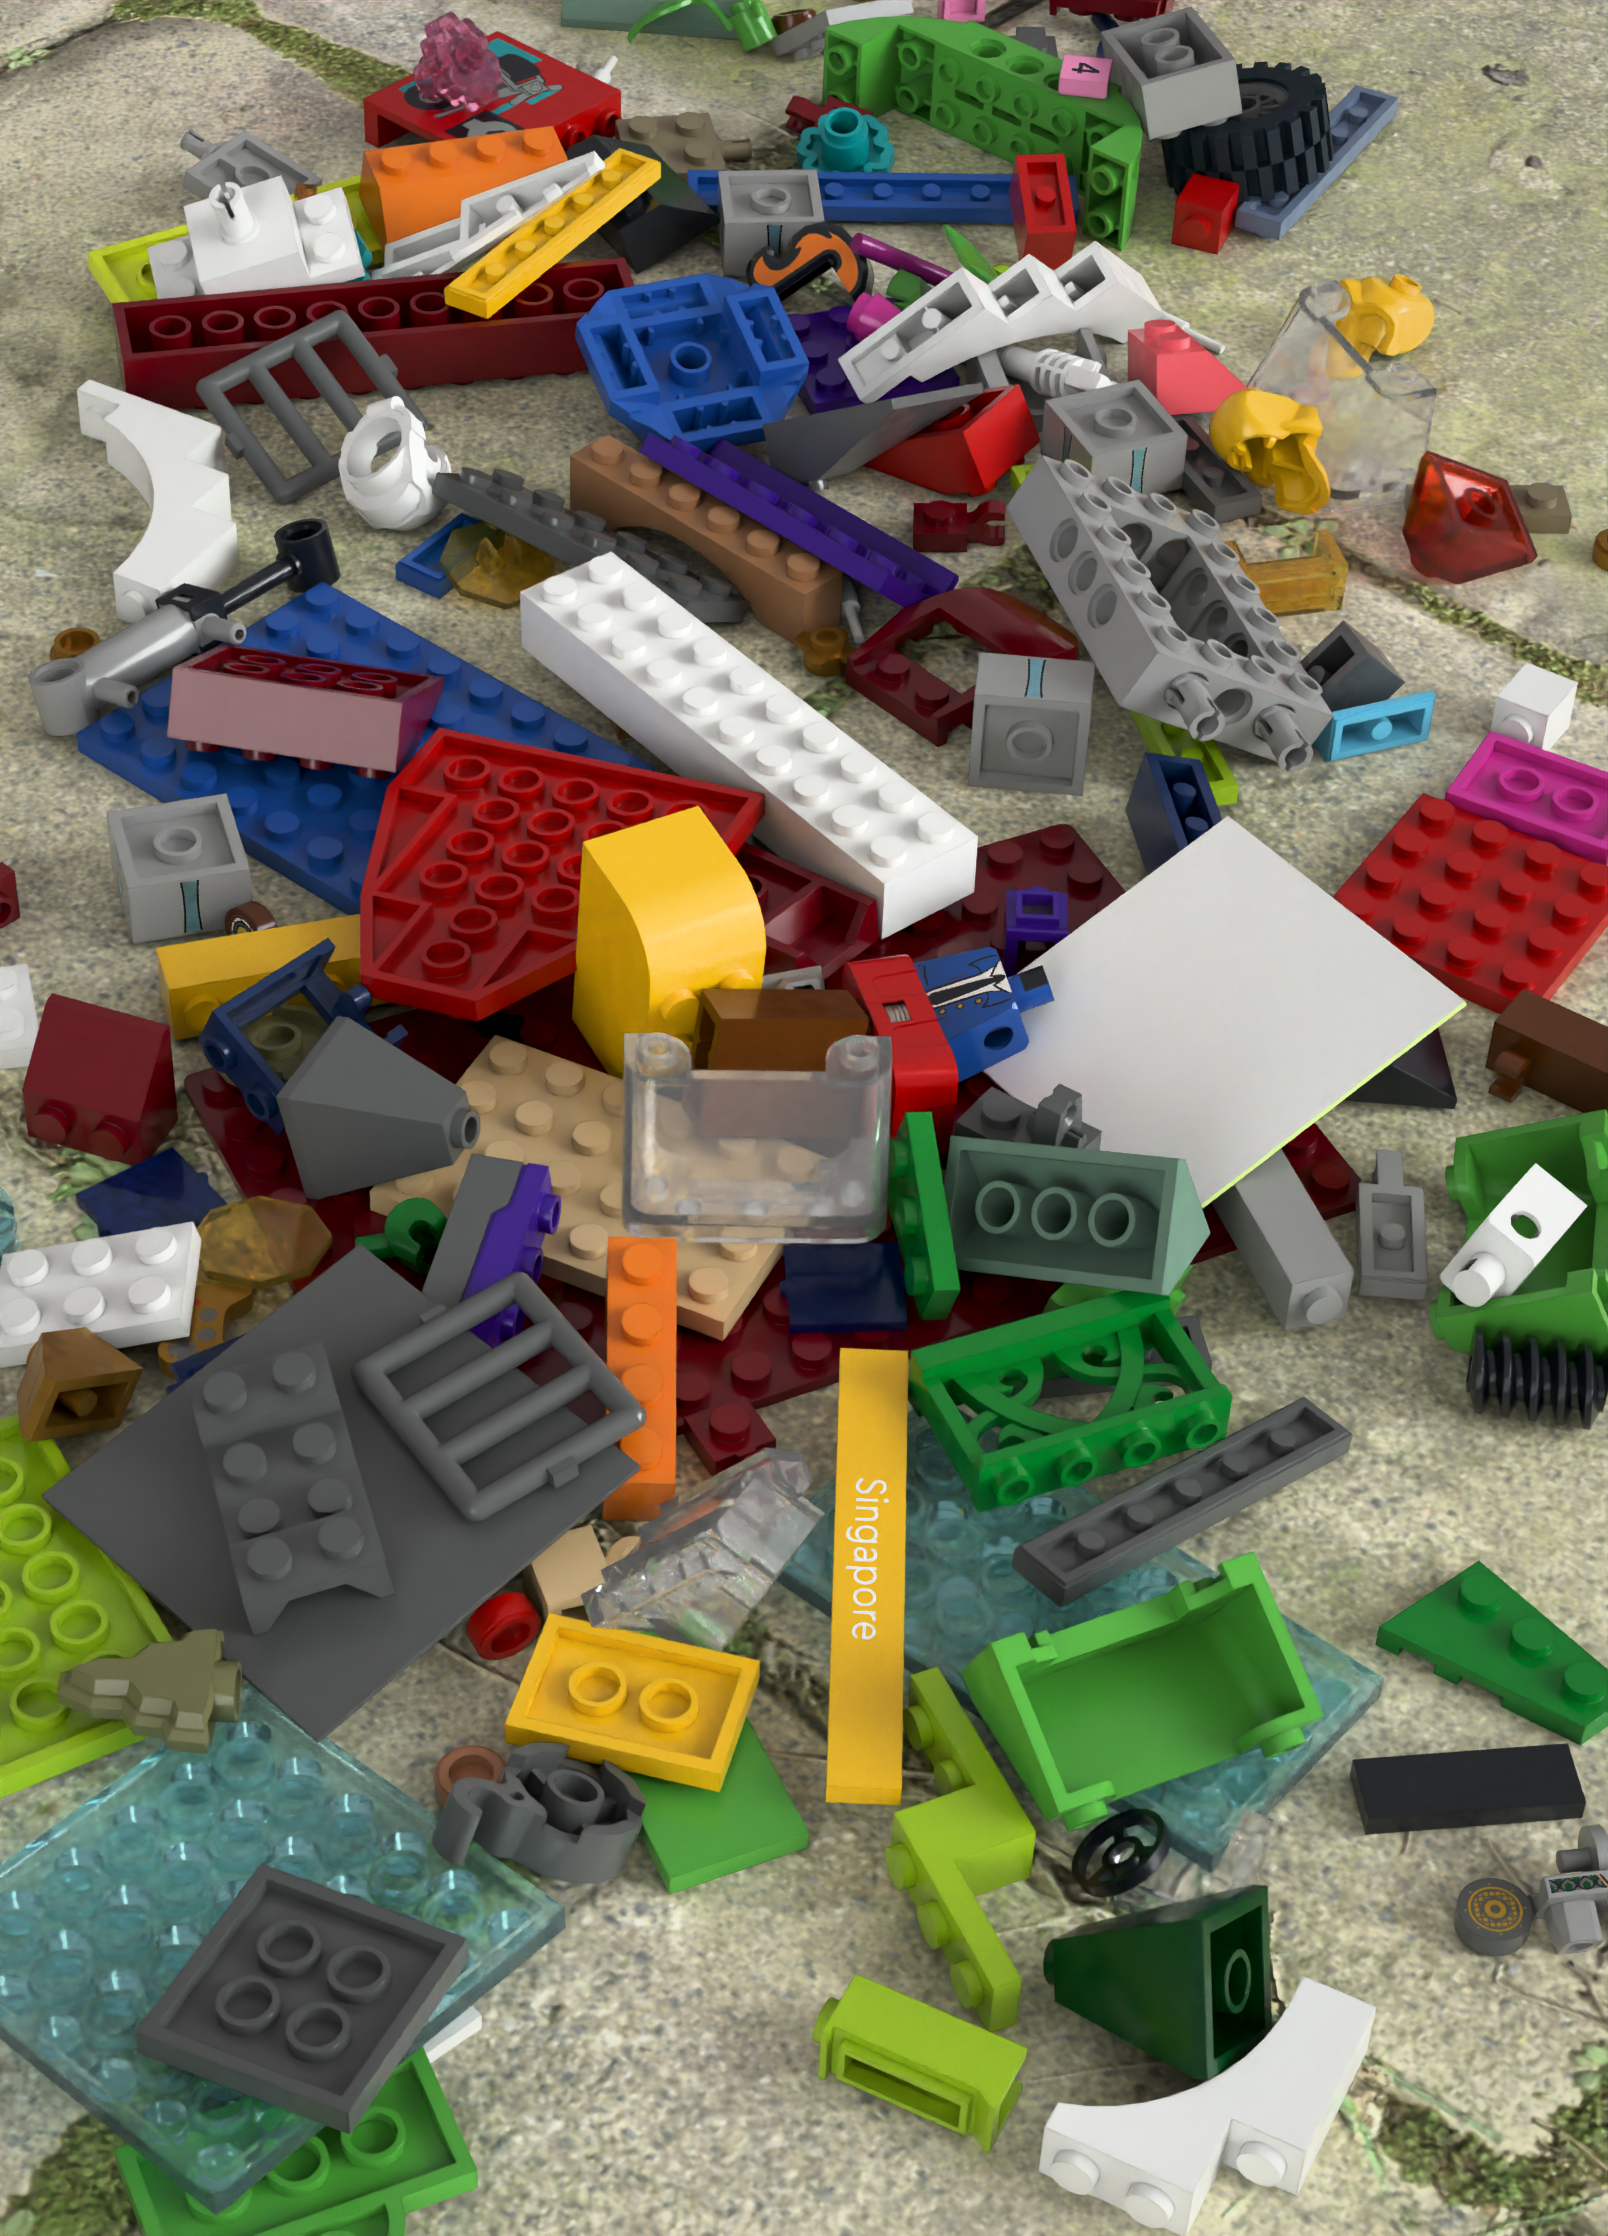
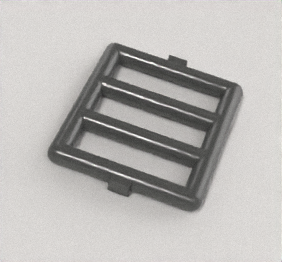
M337 310L200 379L196 384L198 396L227 434L225 445L236 460L242 457L245 458L274 500L279 504H288L340 477L338 463L341 452L333 456L329 454L268 371V369L293 357L347 431L351 432L363 415L312 348L338 335L385 399L394 396L400 397L405 407L422 422L424 431L427 428L426 418L396 379L397 367L387 354L382 356L377 354L348 313L343 310ZM249 380L312 467L286 480L223 392ZM401 431L393 432L383 437L376 444L378 449L374 458L399 446L402 440Z
M514 1272L450 1309H447L443 1303L419 1315L420 1326L358 1360L351 1370L352 1379L461 1514L468 1521L474 1523L487 1519L548 1482L555 1489L579 1475L578 1464L640 1429L646 1421V1411L536 1283L524 1272ZM515 1303L534 1324L407 1398H404L387 1378L390 1374ZM552 1346L571 1367L570 1370L443 1443L437 1439L424 1423L425 1419ZM590 1390L610 1412L481 1489H478L460 1467L462 1464Z

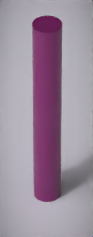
M860 232L854 235L850 243L852 252L894 270H905L921 277L927 284L934 287L954 273Z

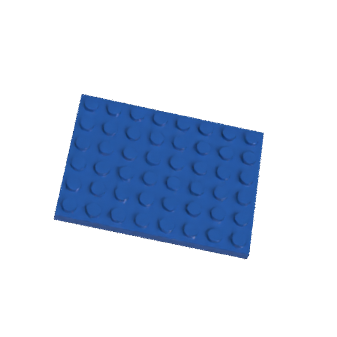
M325 582L315 585L247 627L244 642L236 645L445 677L444 689L413 757L440 727L655 771L654 766ZM172 674L142 692L139 702L135 707L125 708L120 706L77 733L78 750L80 753L163 803L226 793L245 853L345 914H360V893L386 789L402 769L396 773L391 772L390 778L375 779L357 775L355 773L356 766L334 763V768L331 770H316L299 766V758L278 754L275 761H257L242 757V749L221 746L219 752H199L187 749L185 747L186 740L167 737Z

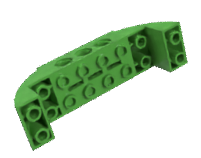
M914 16L875 17L852 20L825 28L822 107L825 106L829 96L873 112V116L876 119L895 109L1013 164L1015 155L1064 153L1067 174L1076 175L1077 192L1085 196L1082 234L1119 251L1125 248L1132 235L1143 132L1137 113L1130 102L1121 95L1122 86L1110 81L1107 97L1104 99L1061 95V93H1058L1063 60L972 20L962 23L939 18Z

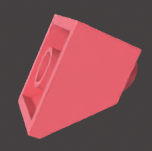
M1150 320L1144 323V328L1128 329V382L1139 379L1170 415L1216 411L1222 401L1229 395L1247 389L1207 349L1178 325H1175L1174 321Z

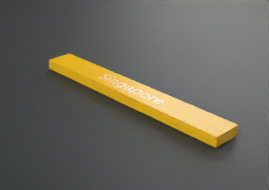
M840 1348L825 1802L901 1806L908 1351Z

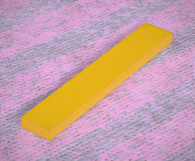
M619 148L603 161L605 163L604 170L521 226L444 288L445 304L489 319L661 178V162Z

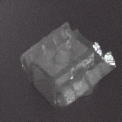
M765 1448L658 1505L661 1516L637 1528L641 1539L625 1558L601 1570L605 1582L581 1594L591 1627L653 1632L667 1640L722 1652L760 1605L825 1514L802 1496L813 1483L802 1452Z

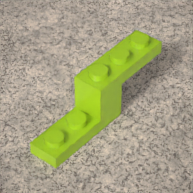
M937 1666L911 1675L909 1706L903 1709V1726L912 1747L917 1751L924 1749L934 1766L935 1782L941 1796L893 1813L891 1846L885 1848V1863L895 1887L900 1891L907 1889L917 1906L919 1927L925 1941L932 1949L940 1947L950 1965L951 1982L958 2000L966 2009L974 2007L985 2029L993 2033L1017 2023L1022 1978L975 1897L1031 1877L1036 1830Z

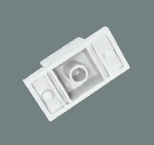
M281 175L242 188L236 183L225 182L228 191L226 193L223 192L220 184L216 185L211 190L209 198L183 206L189 235L147 248L158 299L343 283L365 276L348 202L342 187L293 202Z

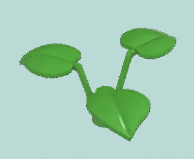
M666 0L644 13L631 27L627 38L631 44L646 24L682 7L693 5L706 6L721 21L726 32L734 28L745 52L772 40L778 34L763 1L740 0L730 5L729 7L733 14L730 17L712 0Z

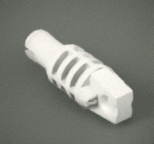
M1013 345L1005 349L1000 360L1006 375L1029 382L1037 393L1052 398L1118 384L1099 373L1102 366L1099 362L1051 348L1037 353Z

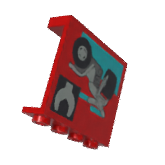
M499 31L363 99L365 142L377 148L409 132L435 142L553 126L564 152H566L573 144L581 142L591 135L608 138L615 137V120L622 119L621 90Z

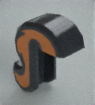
M826 222L805 226L792 237L783 258L771 246L763 247L753 255L746 269L747 283L750 287L753 283L772 286L781 302L831 268L835 270L854 302L864 292L872 295L875 277L870 260L851 251L850 243L852 237L843 227Z

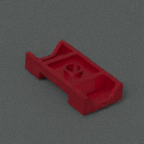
M746 842L736 853L735 858L744 869L755 891L764 921L766 955L763 975L821 965L823 979H826L840 969L845 962H849L878 941L875 899Z

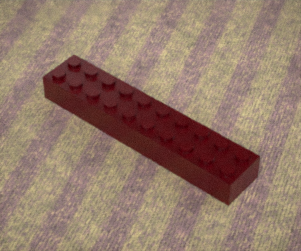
M625 257L556 263L489 319L445 304L444 288L464 272L112 303L117 359L123 391L173 410L185 408L206 410L208 408L196 392V384L200 379L337 310H343L348 313L379 356L384 354L389 356L398 369L396 379L405 390H416L428 385L449 383L467 385L481 380L502 378L506 380H519L525 376L544 374L571 375L576 371H587L589 369L575 340L576 323L584 314L588 315L595 303L607 291L635 285ZM338 335L312 347L346 393L364 395L378 390ZM293 357L268 369L289 399L311 400L321 396ZM249 380L223 392L231 404L248 403L259 405L265 403Z

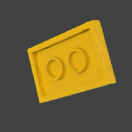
M549 1613L505 1721V1743L517 1746H524L533 1742L562 1743L570 1746L566 1755L568 1758L599 1765L605 1759L624 1771L720 1793L759 1682L760 1660Z

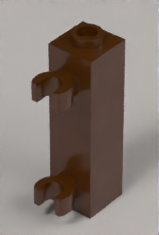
M1523 989L1494 1021L1485 1068L1498 1073L1499 1076L1489 1087L1488 1093L1512 1103L1518 1097L1523 1087L1526 1086L1582 1113L1606 1109L1608 1113V1027Z

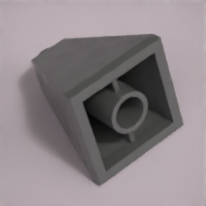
M337 1016L276 1096L305 1196L310 1199L318 1200L451 1166L464 1149L469 1150L475 1146L480 1134L481 1123L479 1114L475 1110H470L465 1090L349 1017Z

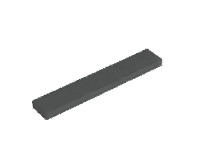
M1302 1397L1021 1544L1014 1550L1011 1567L1058 1607L1062 1608L1343 1456L1349 1451L1353 1434L1307 1398Z

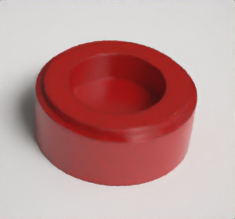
M510 1592L499 1595L479 1607L467 1622L466 1634L481 1658L500 1660L513 1656L526 1648L536 1638L541 1628L542 1619L526 1594Z

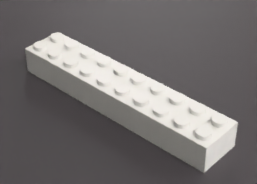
M609 552L595 557L591 561L520 591L522 648L681 777L765 794V815L753 830L752 835L779 857L875 899L878 937L881 940L974 893L978 836L614 553Z

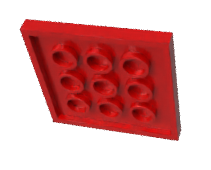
M1422 793L1335 893L1333 898L1459 997L1502 1014L1523 989L1550 1000L1608 927V866L1595 863L1560 849L1552 843L1518 832L1498 821L1476 815L1454 806L1446 800Z

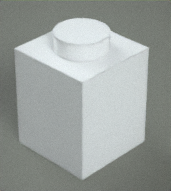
M1526 662L1497 695L1490 731L1549 751L1569 728L1578 682Z

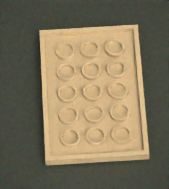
M495 1035L455 1084L466 1091L470 1110L477 1111L480 1117V1134L475 1146L469 1150L464 1149L451 1166L373 1186L369 1193L370 1210L388 1216L392 1209L402 1201L418 1197L433 1202L448 1220L471 1154L520 1161L524 1165L532 1163L549 1166L553 1194L560 1195L561 1215L556 1232L553 1235L545 1234L541 1246L543 1250L541 1274L605 1297L608 1236L677 1238V1324L724 1341L837 1176L838 1156L778 1134L701 1135L683 1107L682 1100L651 1089L640 1091L634 1083Z

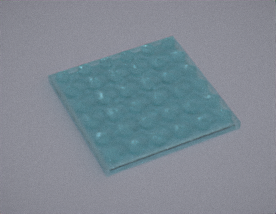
M249 1683L242 1688L241 1711L238 1722H216L215 1733L208 1754L168 1750L166 1745L162 1746L0 1864V2039L217 2216L326 2125L140 2054L135 2031L261 1863L468 1939V1962L397 2067L566 1928L565 1908L472 1841L462 1865L456 1866L447 1862L437 1853L432 1844V1836L439 1817L327 1737L317 1743Z

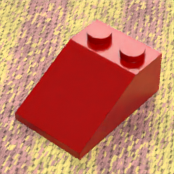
M1019 384L983 389L984 393L865 463L864 466L943 495L967 492L969 497H977L995 489L998 485L996 480L1005 472L1010 471L1011 466L1022 465L1025 462L1024 456L1041 440Z

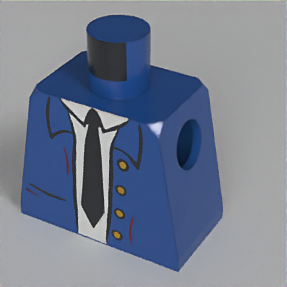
M991 947L913 963L936 1013L945 1038L954 1054L958 1069V1083L1026 1049L1029 1039L1020 1013L1055 1001L1042 965L1006 977L997 950Z

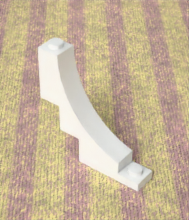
M1094 241L1054 271L1028 254L989 284H986L961 267L837 360L859 400L867 404L875 402L909 376L924 382L973 357L1028 339L1062 333H1078L1079 329L1090 328L1092 334L1110 337L1125 344L1128 341V329L1144 328L1145 322L1158 320L1165 314L1143 276L1097 241Z
M89 379L77 389L81 434L106 443L108 464L124 475L138 489L152 513L149 525L140 543L131 555L113 572L117 618L133 624L158 610L155 599L181 584L187 583L215 590L239 569L236 523L230 521L232 517L229 476L224 473L221 426Z

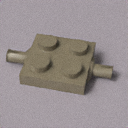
M685 112L672 116H636L632 119L615 120V139L650 146L686 184L688 170L727 171L724 160L752 158L750 138L722 141L714 131L709 113Z

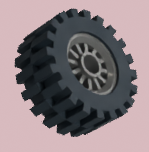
M1255 62L1251 68H1242V63L1236 64L1243 113L1228 117L1226 122L1217 126L1208 127L1200 125L1182 130L1174 138L1161 140L1169 187H1174L1175 194L1180 195L1193 173L1240 184L1237 205H1242L1244 202H1249V196H1261L1262 202L1273 200L1277 192L1283 191L1289 195L1299 190L1298 183L1302 182L1310 185L1318 179L1317 172L1325 173L1330 167L1329 161H1333L1334 157L1325 82L1322 83L1321 76L1317 73L1310 75L1309 68L1303 66L1292 70L1291 63L1279 62L1275 67H1268V62Z

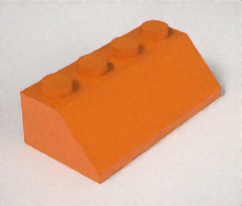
M553 126L364 151L359 197L381 249L385 254L386 244L459 218L461 214V200L566 162L568 158ZM504 238L503 240H501L500 242H498L497 244H495L493 247H491L490 249H488V250L485 251V252H489V251L493 250L496 246H498V245H499L501 242H503L506 238Z

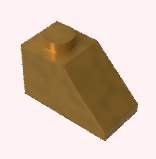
M86 1327L41 1333L39 1340L28 1354L26 1361L27 1369L17 1391L20 1435L29 1442L119 1428L144 1368Z

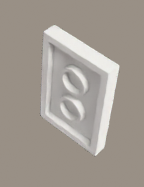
M194 1222L154 1227L141 1231L3 1254L0 1267V1368L26 1364L31 1348L39 1340L41 1333L86 1327L116 1349L189 1337L202 1241Z

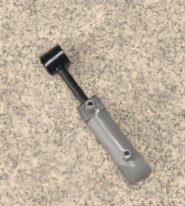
M311 518L291 522L281 527L274 534L278 550L276 561L220 593L211 589L183 583L155 599L158 610L74 658L50 661L31 671L28 680L45 733L51 736L76 734L96 722L100 718L99 710L109 704L125 708L135 707L140 698L138 687L187 658L201 655L223 642L233 645L242 644L247 634L245 626L242 623L228 620L227 615L285 581L287 582L288 589L297 593H304L322 582L330 586L339 580L341 573L327 522L322 519Z

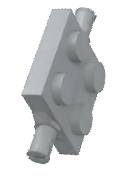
M189 130V133H185L180 143L181 149L188 151L201 160L185 172L183 188L202 200L209 198L211 190L218 184L221 185L223 192L226 193L228 191L225 182L236 183L242 188L280 175L289 195L322 185L321 178L245 130L230 141L212 144L193 130Z

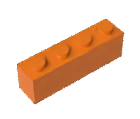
M608 1236L605 1275L604 1363L646 1411V1421L640 1429L614 1443L617 1448L638 1463L641 1470L602 1502V1520L672 1522L676 1489L677 1238ZM605 1406L603 1417L610 1413Z

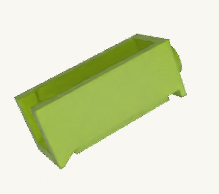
M854 1975L840 2000L830 1997L826 2001L815 2023L812 2040L820 2044L818 2078L826 2080L829 2073L832 2072L836 2074V2079L962 2135L968 2132L975 2137L987 2153H990L1022 2094L1023 2084L1014 2079L1027 2057V2047L861 1975Z

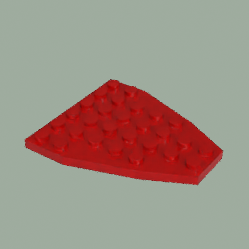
M439 727L386 789L360 893L361 984L368 989L372 998L389 1001L399 1006H411L446 1014L456 1019H468L478 1022L577 971L576 945L583 842L699 806L735 856L765 815V794Z

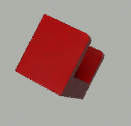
M1064 153L1015 155L1009 199L1018 259L1020 261L1030 254L1054 271L1072 258L1077 234Z

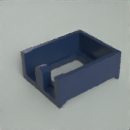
M329 938L213 1010L198 1038L209 1063L217 1071L225 1073L243 1094L245 1104L253 1116L262 1122H266L278 1137L286 1129L276 1096L285 1084L243 1035L241 1030L294 996L302 993L329 1026L337 1016L349 1017L376 1034L363 1019L372 1003V997L368 989L361 983H356L349 989L341 992L323 971L336 948ZM400 1024L387 1032L383 1039L400 1049L409 1033Z

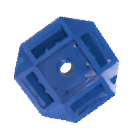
M703 273L607 291L595 303L588 315L584 314L576 323L575 340L608 415L628 427L642 445L650 433L668 444L675 434L704 453H711L715 444L720 439H724L736 447L766 441L763 424L785 419L808 374L810 362L772 286L753 283L750 287L731 278Z

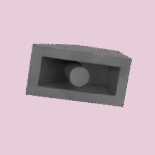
M1344 620L1300 662L1307 674L1321 686L1323 690L1321 696L1331 712L1388 700L1405 683L1383 652Z

